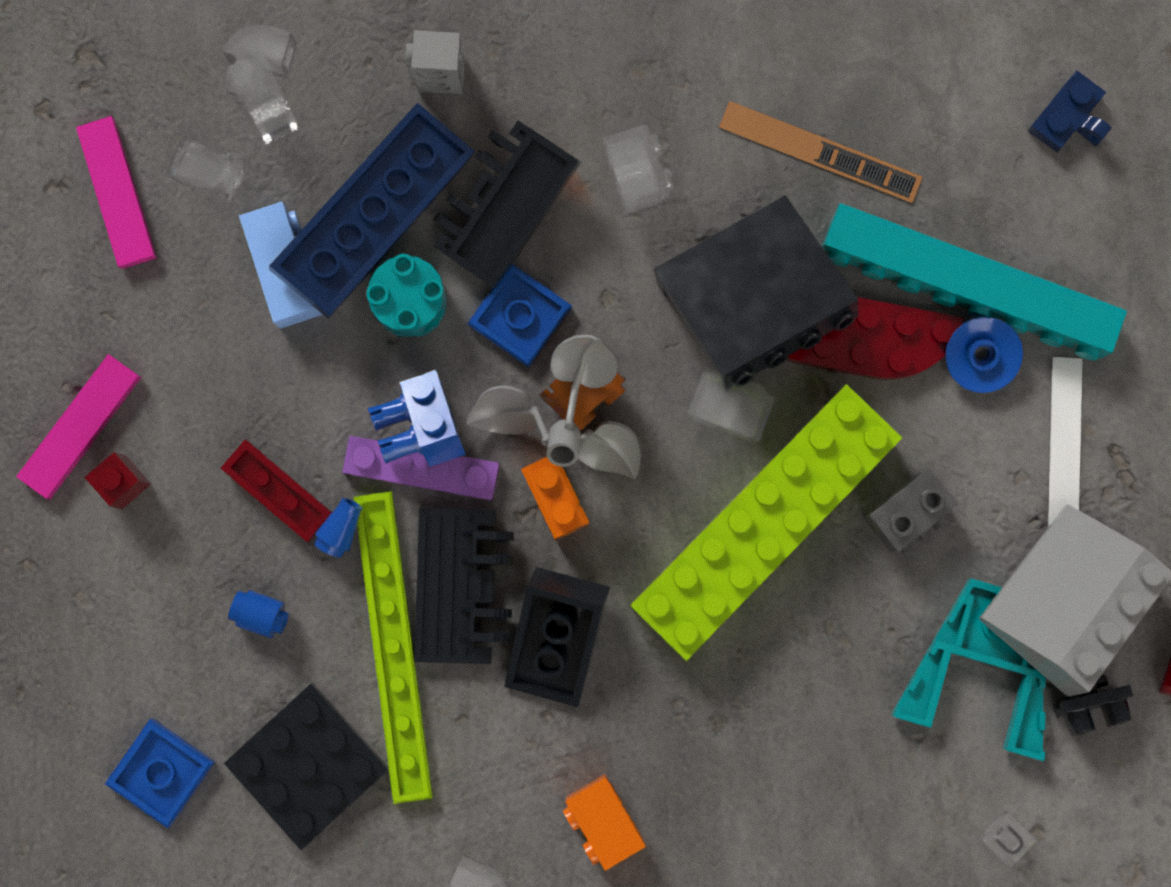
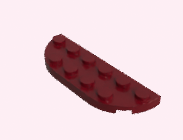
M857 297L858 317L850 326L840 331L835 329L827 333L812 348L806 350L801 348L790 354L787 361L872 379H904L927 370L946 355L948 341L955 330L963 324L964 317Z

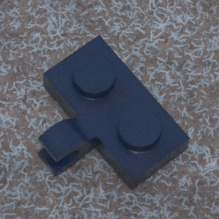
M1076 70L1028 131L1057 153L1075 131L1097 147L1112 127L1104 120L1090 116L1089 113L1106 94V91Z

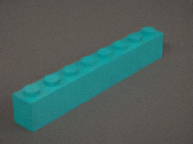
M839 203L834 211L821 246L835 265L847 267L850 264L861 268V273L869 278L883 280L885 277L898 282L897 287L906 292L917 294L919 291L932 295V300L938 304L948 307H954L955 304L969 309L968 314L975 318L991 317L999 319L1011 326L1016 333L1025 334L1028 331L1040 336L1039 340L1044 344L1053 347L1065 345L1076 349L1075 354L1087 360L1096 361L1098 358L1101 359L1113 353L1127 314L1125 309Z

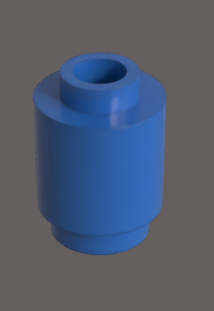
M251 590L247 593L238 591L231 604L228 620L236 622V627L272 639L275 633H283L289 619V612L284 611L285 602Z

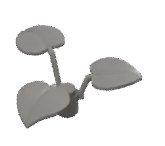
M593 335L570 337L560 343L552 354L551 371L553 376L558 380L573 382L566 420L557 421L550 428L549 433L538 407L529 406V396L524 391L511 386H495L486 390L479 397L467 417L466 425L509 435L528 433L538 425L542 435V445L547 446V458L552 464L557 466H570L579 458L581 462L593 469L622 474L632 479L636 478L639 471L641 459L640 445L637 436L630 428L621 423L606 421L600 423L595 431L585 429L581 435L579 428L573 422L580 383L589 388L603 387L611 383L617 373L618 362L615 353L602 339L596 338Z

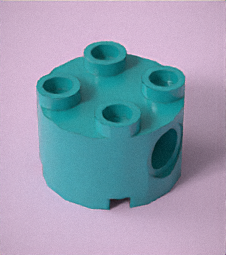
M400 254L392 259H388L376 269L369 281L366 296L371 311L385 330L398 337L407 338L427 335L439 326L446 314L447 295L442 279L431 264L419 257Z

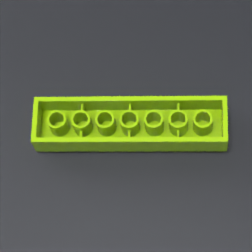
M846 384L629 606L682 659L687 661L895 447L902 437Z

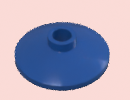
M991 317L975 318L958 327L950 337L946 347V365L952 378L963 388L977 393L994 392L1008 385L1017 375L1023 359L1022 343L1015 330L1007 323ZM979 347H986V357L981 360L976 359L975 351Z

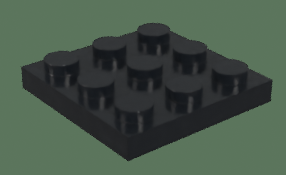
M314 683L308 685L224 763L300 850H303L389 770L386 763Z

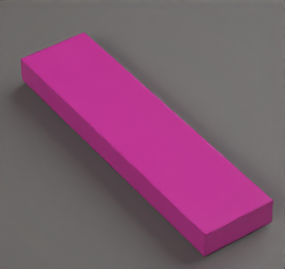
M109 116L77 126L76 130L117 266L120 269H125L156 259L157 255L115 119Z
M108 354L16 477L44 498L51 500L142 377Z

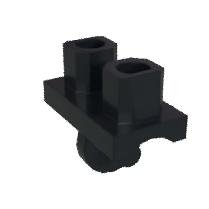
M1101 675L1090 692L1082 693V697L1062 701L1060 705L1054 706L1056 718L1064 717L1072 736L1096 729L1090 710L1100 707L1107 727L1131 721L1127 699L1133 697L1130 685L1098 692L1097 688L1108 686L1107 677Z

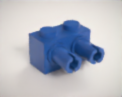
M436 370L400 382L403 392L400 394V398L368 408L376 431L406 420L413 424L408 431L378 440L379 447L381 448L380 451L386 464L417 452L420 455H424L429 467L466 455L444 387Z

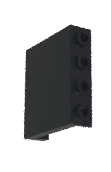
M786 195L654 268L659 289L665 297L669 296L720 375L722 387L725 391L734 386L739 388L753 380L755 374L767 367L773 369L780 366L788 359L790 354L801 348L803 350L812 348L820 342L822 336L835 329L840 331L847 328L858 317V298Z

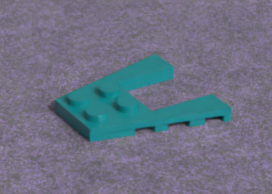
M969 578L894 707L891 716L929 728L932 727L951 653L1022 674L1003 750L1044 762L1043 730H1045V712H1043L1044 688H1046V678L979 620V617L1002 587Z

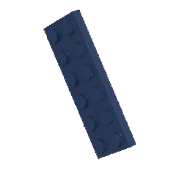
M416 103L269 265V270L329 319L468 163L475 151L420 104Z

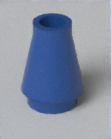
M342 498L339 505L315 533L317 536L314 543L315 546L326 554L341 558L345 551H350L358 518L363 507L351 499Z

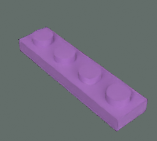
M349 436L343 474L493 501L500 467L498 462L460 456L429 467L424 455H420L417 452L386 464L377 440Z

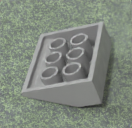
M1067 504L985 609L979 620L1066 696L1090 692L1171 580V570L1143 546Z

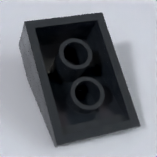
M536 567L526 588L504 687L579 707L610 587Z

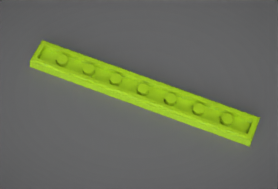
M393 492L355 496L354 501L363 507L358 518L357 528L393 804L432 799L431 776L416 663L414 662V648Z

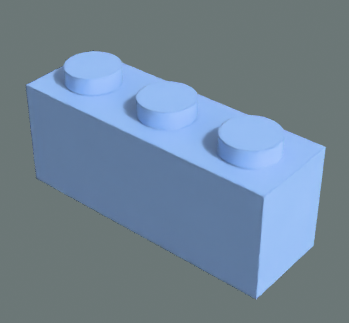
M281 201L239 215L273 323L281 329L323 315L269 270V265L296 237L297 233L302 230L296 211L289 212L288 208Z

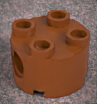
M616 373L611 383L599 388H589L580 383L573 422L580 431L597 417L593 410L602 401L609 406L626 391L621 385L626 380L624 376ZM556 379L549 385L553 393L551 394L548 389H545L539 394V397L562 420H566L573 382Z

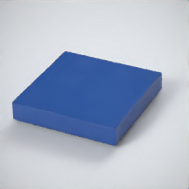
M512 265L497 289L492 288L467 325L527 368H530L569 314L572 305L521 269Z
M152 718L149 719L105 785L166 828H169L173 825L216 761Z

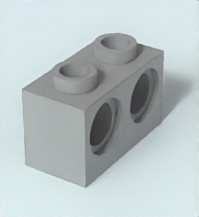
M414 30L413 43L406 44L405 63L406 67H409L410 79H415L418 91L463 94L465 54L460 33Z

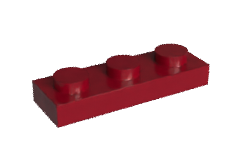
M246 439L220 468L308 543L316 536L317 530L332 513V511Z

